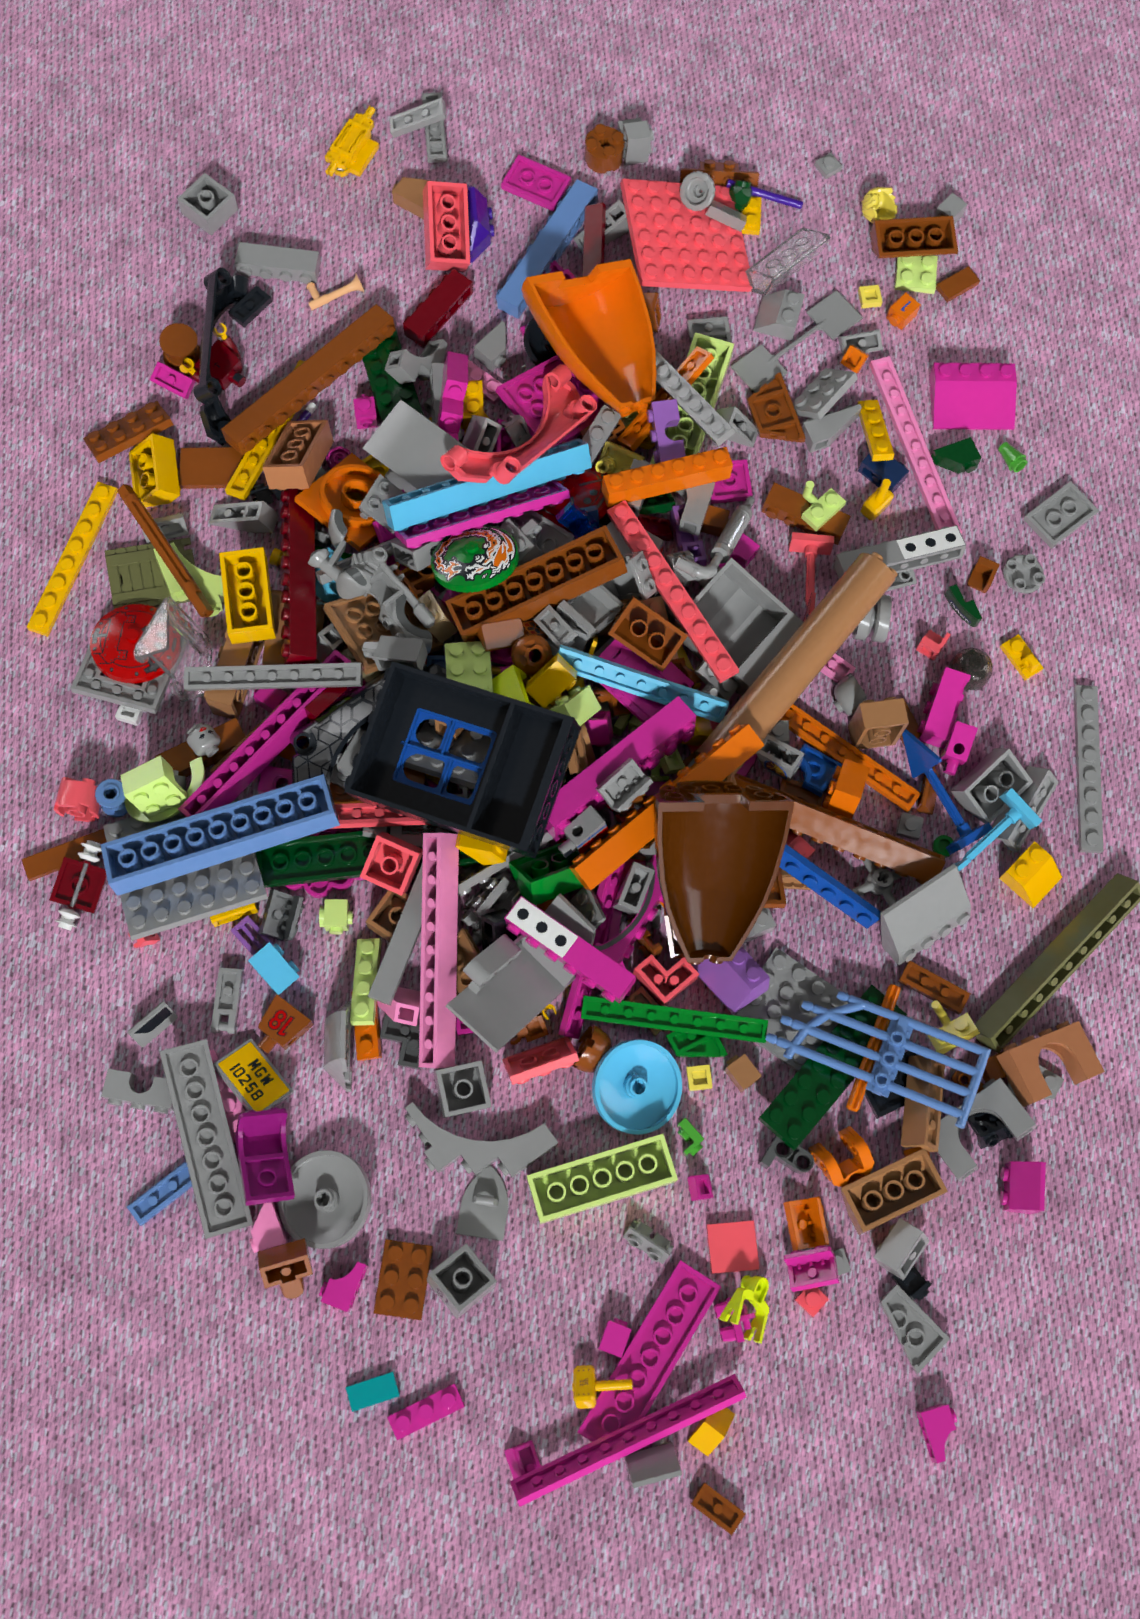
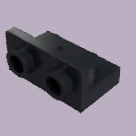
M980 1112L969 1116L967 1119L978 1137L980 1149L987 1146L993 1147L999 1141L1006 1138H1014L1004 1123L993 1114Z

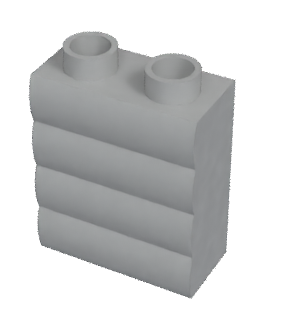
M731 558L722 569L718 566L717 574L713 578L706 580L697 578L695 580L704 589L693 601L739 668V673L732 676V678L739 684L736 692L742 696L801 626L803 621ZM669 609L668 612L676 619L672 611ZM676 619L673 622V625L679 628L684 633H686L680 625V623L678 622V620ZM687 637L683 644L703 661L704 659L690 638Z

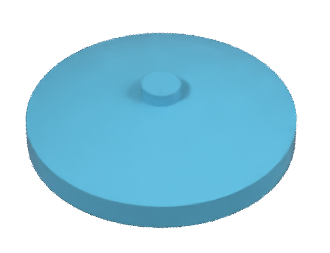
M627 1040L610 1048L598 1062L592 1079V1096L598 1113L611 1127L628 1134H647L661 1128L676 1112L682 1095V1077L675 1059L665 1048L647 1040Z

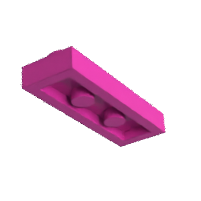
M454 1383L387 1418L396 1440H399L465 1407Z

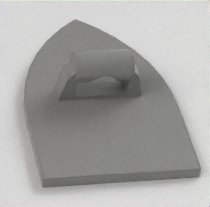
M492 1166L480 1172L468 1185L460 1206L456 1234L503 1241L508 1213V1197L501 1177Z

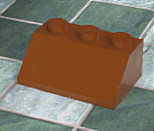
M633 596L622 609L608 632L610 636L661 672H663L688 637L686 633Z

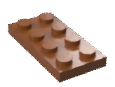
M155 401L147 403L143 408L135 412L126 414L125 417L117 421L108 423L106 427L98 431L90 432L83 440L97 462L101 463L142 442L150 434H157L173 426V422L159 402Z

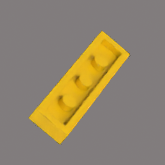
M878 400L857 401V405L860 404L862 407L859 418L872 461L893 460L894 451Z

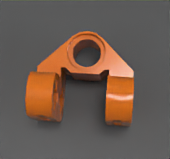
M851 1126L840 1130L839 1136L845 1147L853 1154V1159L849 1158L837 1164L832 1154L820 1142L808 1148L815 1164L822 1170L824 1176L833 1185L844 1187L869 1175L874 1165V1160L867 1143Z

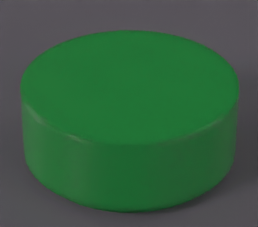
M947 835L938 836L932 843L933 852L941 854L945 858L951 856L946 847L954 840Z

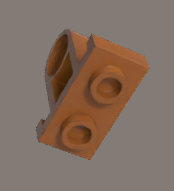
M398 562L393 564L398 566L397 570H394L393 573L396 576L404 574V579L401 582L408 587L417 599L424 592L435 586L436 579L431 565L417 572L408 567L400 571V564Z

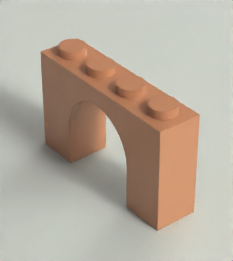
M1065 1021L1055 1026L1057 1029L1055 1031L1048 1028L1038 1033L1039 1037L1036 1039L1034 1035L1022 1039V1045L1017 1046L1016 1042L1003 1047L1004 1052L996 1056L1019 1103L1023 1107L1052 1095L1039 1068L1038 1058L1041 1049L1050 1050L1059 1056L1074 1085L1105 1072L1079 1021L1072 1024L1069 1021Z

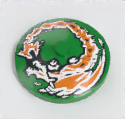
M484 525L480 529L464 530L462 534L457 536L448 535L436 546L431 556V568L438 583L449 590L463 593L487 590L502 583L514 572L519 562V551L514 537L501 528Z

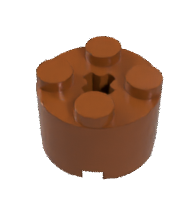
M598 124L586 136L585 161L592 171L600 174H605L612 170L616 171L623 162L624 135L615 128Z

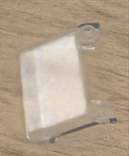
M171 597L164 598L136 643L133 654L136 661L140 663L148 662L150 657L172 678V683L169 684L171 694L176 695L181 702L204 696L205 691L184 690V667H212V644L208 635Z

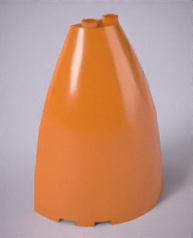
M631 259L598 264L588 276L565 280L562 271L527 277L521 288L523 298L551 347L575 377L598 398L620 413L621 417H626L635 411L638 413L647 411L649 409L648 405L655 400L656 353L651 320Z

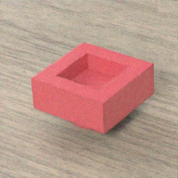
M818 1288L803 1290L795 1298V1301L811 1317H814L829 1300Z

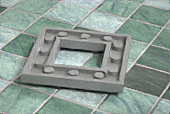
M179 636V653L172 666L159 677L143 682L142 686L119 682L103 676V673L98 669L93 660L89 646L71 685V691L80 695L156 714L186 645V637Z

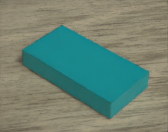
M394 1372L346 1387L352 1412L400 1396Z

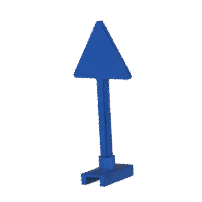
M905 729L902 736L912 777L916 778L925 773L960 837L946 847L951 855L986 835L992 829V826L988 822L971 829L968 822L964 821L932 767L942 762V759Z

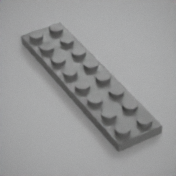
M207 1039L159 1051L205 1239L253 1225L249 1206L245 1205L241 1174Z

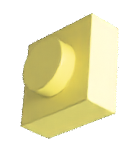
M879 285L859 287L858 295L861 309L881 307L883 301Z
M710 1064L686 1067L689 1091L713 1088Z

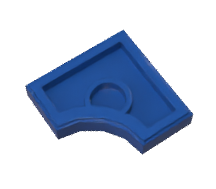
M804 743L799 750L804 753L800 765L804 777L802 787L822 797L830 781L834 779L833 774L836 767H841L842 764Z

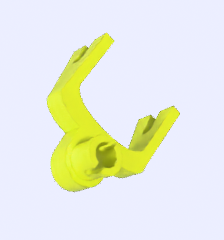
M745 1275L741 1280V1287L736 1289L719 1317L721 1321L728 1322L731 1316L730 1322L738 1325L743 1302L747 1299L756 1310V1318L750 1323L752 1329L745 1331L744 1339L751 1341L757 1329L753 1341L762 1344L769 1314V1307L764 1301L769 1288L768 1280L761 1276L750 1277Z

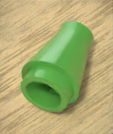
M1008 442L1003 443L998 448L1010 471L1019 472L1027 465L1026 455L1015 449Z

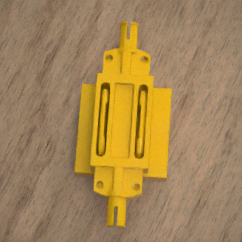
M368 106L364 114L356 113L353 119L349 118L330 146L329 151L325 155L326 162L330 163L325 170L328 176L329 174L333 176L335 173L340 177H345L352 173L360 177L378 151L379 143L371 140V130L374 127V121L371 117L376 111L373 107Z

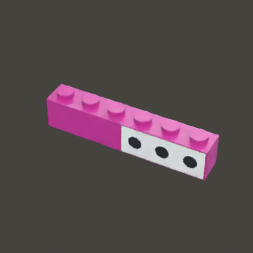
M522 896L504 918L507 924L506 928L515 935L520 933L526 937L525 941L535 949L537 947L545 951L544 955L553 962L558 960L563 963V968L573 976L576 973L583 978L582 982L591 989L597 987L602 991L601 995L612 1003L615 1000L620 1004L636 982L634 974Z

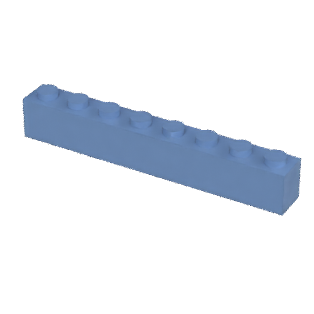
M578 179L573 186L568 188L565 198L558 202L556 211L548 217L545 227L539 230L534 243L528 246L526 255L518 261L513 274L510 273L508 275L506 284L498 290L496 294L498 309L517 319L520 318L527 307L521 291L523 282L527 277L542 275L543 271H546V273L551 271L550 263L554 260L556 262L559 260L584 223L585 206L597 204V188Z

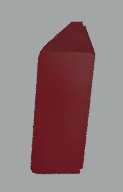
M327 687L305 707L308 720H314L347 690V687Z

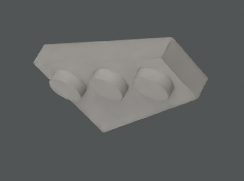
M896 1284L879 1303L915 1374H918L950 1338Z

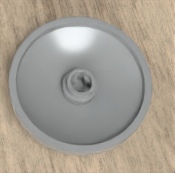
M323 1150L302 1157L290 1168L295 1192L294 1200L278 1201L282 1223L295 1240L305 1238L308 1247L331 1249L341 1246L357 1235L369 1215L371 1187L368 1177L360 1164L353 1158L340 1152Z

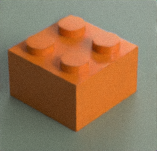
M844 758L841 767L837 766L833 774L835 781H830L826 791L830 795L825 796L822 807L852 819L861 800L870 767Z

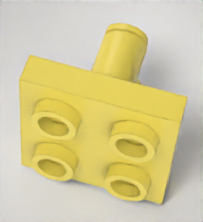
M606 441L599 461L595 464V469L597 472L601 471V474L617 473L629 470L633 459L645 460L646 457L611 441Z

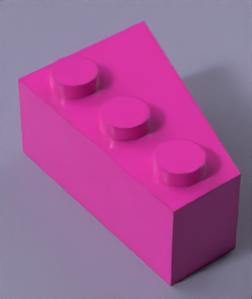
M946 667L937 683H932L929 690V695H932L930 701L926 702L923 710L926 717L925 720L921 719L917 732L921 733L919 738L921 742L942 749L945 747L957 718L960 701L962 702L964 698V687L969 682L971 675Z

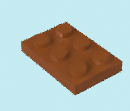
M385 1239L373 1314L422 1321L433 1246Z

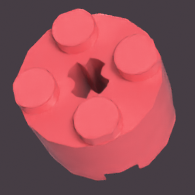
M63 777L59 785L53 810L63 817L65 813L75 816L74 820L95 822L96 818L99 819L102 808L97 803L95 797V790L98 787L95 785L96 781L89 778L77 781L72 778Z

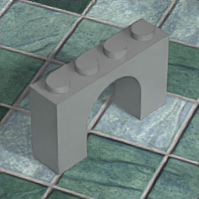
M633 459L630 469L651 464L645 460ZM715 482L676 491L685 502V508L679 525L680 531L699 536L713 495ZM644 499L628 503L637 518Z
M1001 1078L996 1081L991 1079L983 1085L984 1090L976 1094L969 1116L980 1112L995 1115L1004 1123L1016 1141H1019L1037 1128L1036 1123ZM945 1114V1117L940 1122L937 1153L956 1179L961 1182L979 1168L960 1142V1128L955 1125L957 1118Z

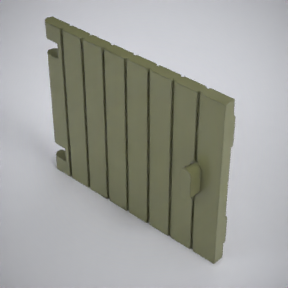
M190 537L168 541L169 543L174 542L184 558L195 566L193 550H184V546L191 545ZM152 543L104 551L114 609L130 604L162 607L190 602V600L187 599L182 602L172 601L153 550L155 548Z

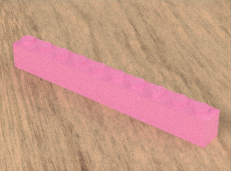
M423 833L419 1067L437 1069L455 1066L456 1016L445 1007L456 997L459 849L455 847L458 834Z

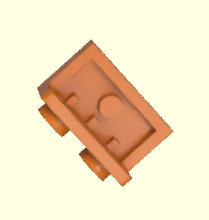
M819 1196L783 1203L793 1251L829 1245V1233L826 1228L823 1214L824 1209Z

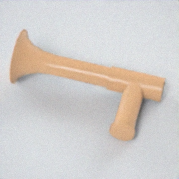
M356 273L355 278L349 284L322 296L319 295L314 282H310L306 286L313 300L308 302L311 310H315L352 291H362L365 293Z

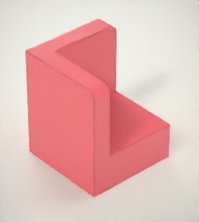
M928 630L916 650L934 661L951 634L947 632L943 638L935 632Z

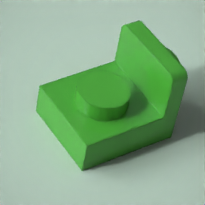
M684 1118L677 1125L680 1129L677 1133L685 1142L690 1140L692 1143L683 1152L684 1156L686 1157L689 1153L694 1156L703 1148L700 1143L704 1138Z

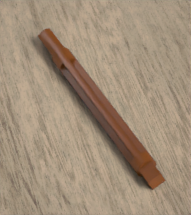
M123 484L117 492L200 617H209L213 614L214 609L131 485Z

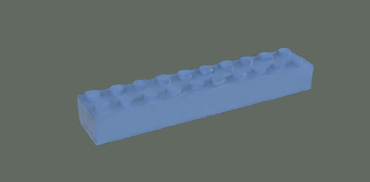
M324 774L100 845L108 884L116 895L119 896L340 826L330 787Z

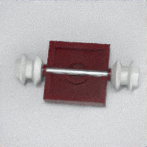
M87 840L86 844L81 843L85 847L83 852H78L80 858L84 859L82 862L67 857L63 858L49 899L52 902L66 905L68 908L58 910L61 918L55 920V922L59 923V928L71 931L72 927L77 928L74 921L81 917L75 912L76 909L93 914L96 912L107 875L105 869L93 866L91 863L100 861L97 853L102 851L100 844L94 841Z

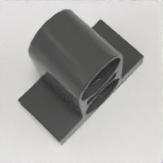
M777 1136L774 1137L759 1162V1165L767 1169L775 1159L797 1174L807 1173L814 1166L812 1154L800 1146L793 1151ZM777 1144H784L787 1147L786 1155L782 1156L777 1153ZM797 1157H804L807 1160L806 1169H802L797 1165Z

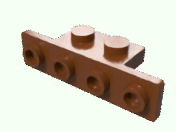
M707 159L700 161L699 169L681 168L679 183H682L683 179L690 173L703 171V173H707L713 179L716 186H726L728 179L733 181H749L751 186L758 188L759 172L740 171L739 163L731 160L716 162L715 160Z

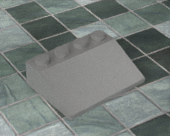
M955 864L881 912L882 947L898 965L911 961L918 952L930 948L934 941L940 937H946L951 933L952 929L958 925H964L970 919L971 904Z

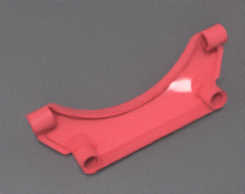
M560 364L543 378L542 417L536 432L527 442L514 449L502 452L473 451L455 445L441 456L440 462L443 468L457 481L487 483L494 477L501 484H509L524 469L579 424L586 421L597 409V402L590 395L580 396L576 387L570 381L572 378L571 371L566 365Z

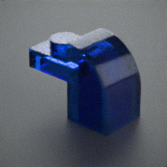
M571 501L556 515L557 521L569 529L575 539L600 528L598 522L585 509L581 510Z

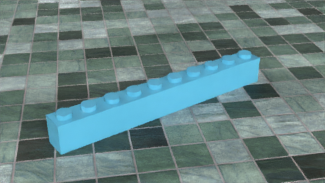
M580 438L553 446L518 474L509 484H501L494 477L487 483L464 482L452 478L382 500L387 525L394 531H406L410 526L427 524L429 520L435 518H446L450 513L467 511L469 507L475 505H486L490 500L505 499L509 494L523 493L528 488L534 486L542 487L552 480L560 481L571 474H582L586 469L592 468L589 446L587 442Z

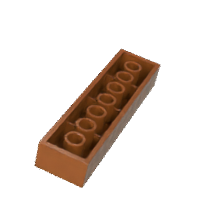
M605 525L516 567L506 580L490 589L461 593L445 601L463 641H480L477 634L481 624L520 618L524 622L539 615L549 604L554 608L563 600H571L627 573V568L621 552Z

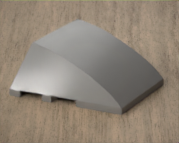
M348 1001L336 1012L330 1014L324 1021L323 1068L346 1092H352V1068L350 1067L351 1001Z

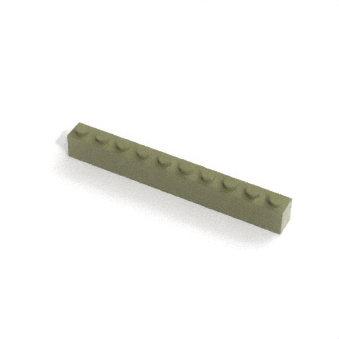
M1117 873L975 1023L980 1034L975 1036L979 1043L997 1053L1009 1043L1140 902L1139 881Z

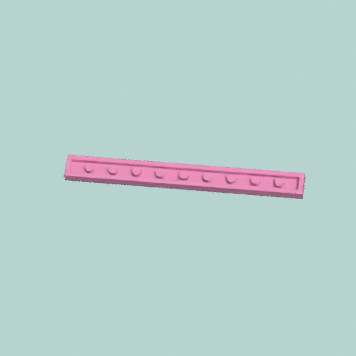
M891 357L872 360L869 366L936 530L957 525L962 534Z

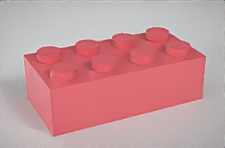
M427 181L423 188L426 270L452 271L455 269L458 272H465L470 265L467 184Z

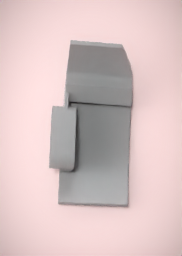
M401 399L363 447L365 451L389 468L384 477L400 490L404 489L405 493L454 478L443 468L440 458L455 445L466 449L469 448Z
M560 893L545 910V913L593 946L596 928ZM504 934L473 958L463 969V972L472 980L471 983L445 1006L494 1052H498L576 978L575 975H571L563 968V963L558 960L553 962L544 955L545 951L540 947L535 949L525 941L526 937L523 935L512 941Z

